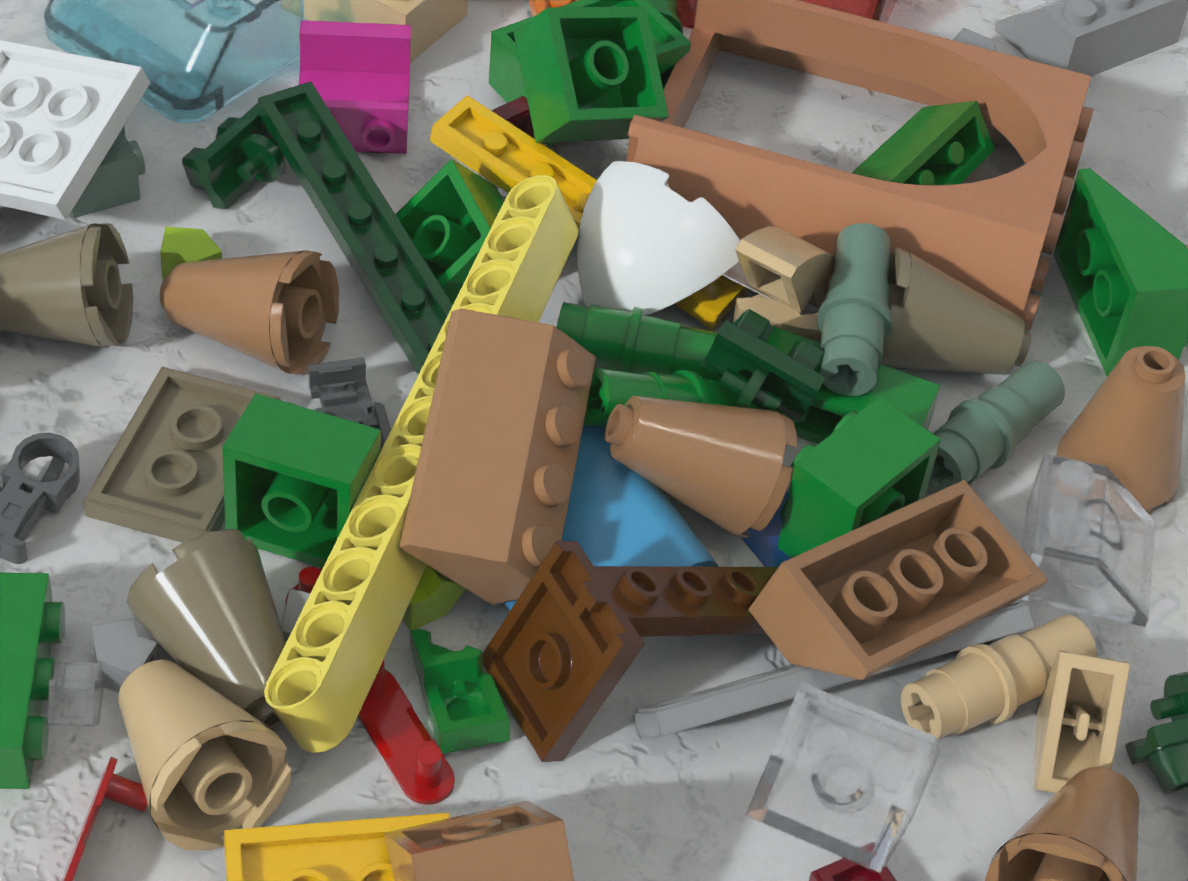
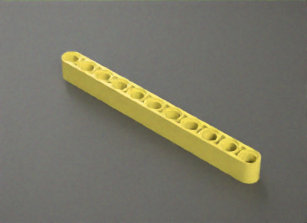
M537 175L519 182L508 193L266 683L264 690L266 702L303 751L310 753L325 752L337 746L347 737L427 564L399 548L451 312L462 308L539 322L575 244L579 229L555 179L550 176Z

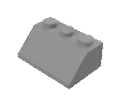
M1053 0L997 21L995 30L1031 61L1094 76L1177 43L1188 11V0Z

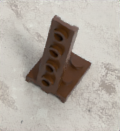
M556 541L484 650L483 666L488 674L492 675L497 689L542 762L563 761L645 645L641 637L766 634L748 609L778 567L593 566L577 541Z

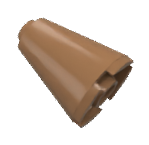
M302 250L180 263L163 279L160 287V302L171 322L285 373L305 376L308 374V365L321 363L331 343L323 342L321 339L326 322L337 323L339 285L336 271L331 261L320 260L321 253Z
M1140 346L1127 351L1059 441L1054 459L1057 479L1064 489L1068 482L1073 489L1081 494L1079 503L1089 510L1112 518L1139 519L1149 516L1152 508L1164 502L1166 506L1173 499L1180 482L1185 370L1181 362L1165 349L1154 346Z
M632 396L625 405H616L608 418L604 433L605 441L611 443L610 451L614 459L730 534L741 538L750 537L747 532L749 528L757 531L763 530L778 510L793 472L792 467L782 464L785 444L797 448V433L794 421L776 411L643 396Z
M1090 767L1079 771L998 849L991 860L985 881H1136L1140 801L1135 787L1127 778L1111 769Z

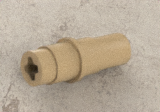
M1065 614L1020 635L1012 634L989 645L975 643L961 649L955 660L927 672L924 678L906 685L901 692L903 715L915 735L923 741L930 743L950 734H960L984 722L991 724L1000 723L1011 718L1018 706L1042 695L1046 689V682L1058 650L1097 657L1095 640L1089 628L1082 620L1074 615Z

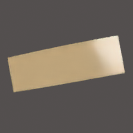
M765 227L741 239L735 251L750 287L801 313L807 303L819 308L827 294L828 283L833 274L835 257L832 254L778 227Z

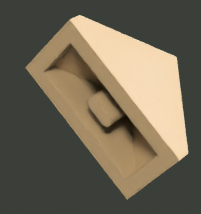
M1058 650L1046 682V689L1042 693L1037 706L1034 787L1036 790L1057 793L1074 775L1086 768L1102 767L1112 770L1130 669L1129 662Z

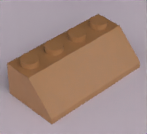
M462 308L452 311L399 548L491 605L517 600L554 543L562 541L596 357L554 325Z
M962 480L782 562L748 610L789 663L864 680L1041 589L1048 582V579L965 480Z

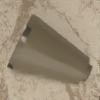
M93 223L0 254V331L105 348L118 346L117 342L125 341L129 336L132 323L133 287L132 283L121 284L118 264H129V260L120 233L113 224Z
M894 248V253L890 254L888 273L890 291L888 308L892 312L893 324L888 338L884 340L881 364L901 369L1006 375L1013 366L1020 367L1023 364L1031 343V335L1025 331L1023 318L911 252Z
M235 529L209 532L180 544L172 549L178 561L158 573L153 563L141 572L129 589L128 606L135 619L183 669L271 729L278 726L282 722L266 702L264 690L286 643L257 546L250 537L246 541L241 531Z

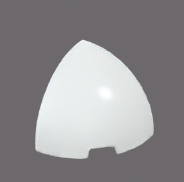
M613 161L596 181L584 207L580 222L577 262L580 287L585 305L590 307L593 304L627 312H633L634 307L643 308V315H649L662 310L704 288L736 265L739 259L735 249L740 239L722 215L704 198L699 197L695 201L689 202L671 190L667 184L669 174L636 162Z

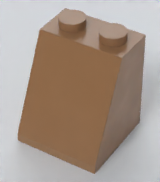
M522 801L384 833L395 881H574L564 820L529 801Z

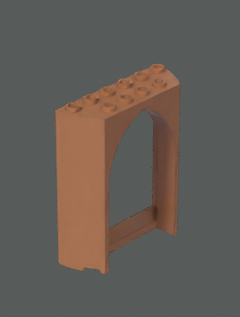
M799 0L697 1L695 24L688 38L691 42L690 52L677 61L663 90L669 117L660 122L634 115L628 131V162L648 165L669 174L667 184L670 189L689 202H693L699 197L704 198L722 215L740 241L756 230L765 227H778L835 257L837 238L844 228L856 223L876 225L889 235L891 239V253H894V248L911 252L1024 319L1025 329L1031 330L1040 296L1030 294L1029 292L1030 289L1038 292L1042 291L1051 258L1040 256L1042 252L1052 255L1064 218L1063 213L1069 200L1084 147L1083 142L1085 141L1094 111L1093 108L1083 106L1091 76ZM721 50L930 106L977 101L983 119L993 125L1007 138L1017 150L1025 165L1006 174L972 183L930 186L902 184L849 173L686 129L684 126Z

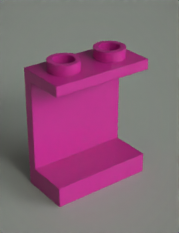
M301 20L299 32V85L310 81L313 83L356 152L407 154L411 25Z

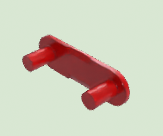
M383 660L358 714V718L405 795L419 804L432 805L440 803L448 798L454 789V772L434 739L431 738L415 713L412 704L395 677L384 669Z
M110 757L102 774L62 881H72L103 798L144 812L148 805L141 783L113 773L118 760L114 757Z

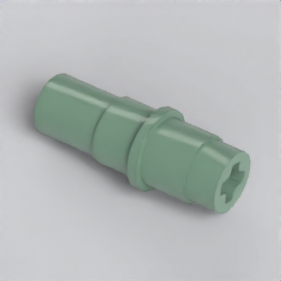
M856 223L847 226L839 233L836 243L833 274L828 283L826 300L822 303L817 317L818 328L822 333L820 350L824 351L820 374L826 377L823 384L830 391L844 396H858L874 388L877 382L878 368L883 358L884 340L888 338L893 324L892 312L888 308L890 292L888 273L891 239L886 231L868 223Z
M1036 360L1026 362L998 386L989 388L978 398L965 400L950 412L948 421L933 433L941 441L928 488L936 493L962 480L970 484L986 470L999 468L1012 458L1016 445L1030 434L1031 429L1062 404L1065 397V386L1060 375L1044 362Z

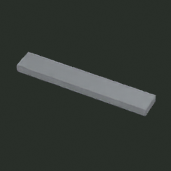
M1023 603L1010 604L875 674L964 649L975 643L981 644L1035 628L1029 606L1023 605ZM792 664L637 709L638 712L634 713L640 737H662L857 679Z

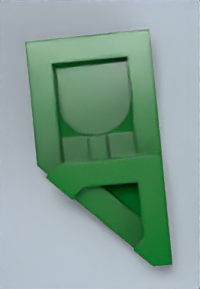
M420 628L410 630V646L420 687L442 754L510 741V719L492 675L483 672V651L468 645L463 650L452 651L431 642V632Z

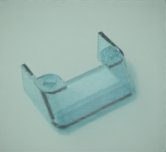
M49 0L44 11L46 36L53 44L67 53L76 52L81 56L142 67L150 84L140 101L166 118L179 123H195L206 119L300 59L299 32L300 21L304 20V0H263L258 4H254L250 0H198L193 4L186 0Z

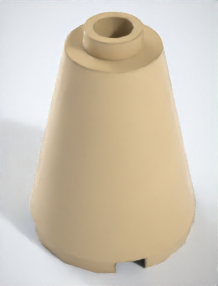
M155 660L135 669L125 679L119 691V707L152 820L165 839L184 850L211 851L224 846L220 838L223 837L224 830L239 829L240 827L243 829L260 827L281 804L291 782V767L286 762L285 752L288 750L278 734L172 661Z

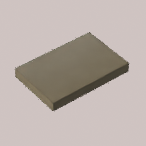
M162 366L83 501L85 516L181 543L209 532L219 531L225 520L222 446L255 393L280 400V397Z

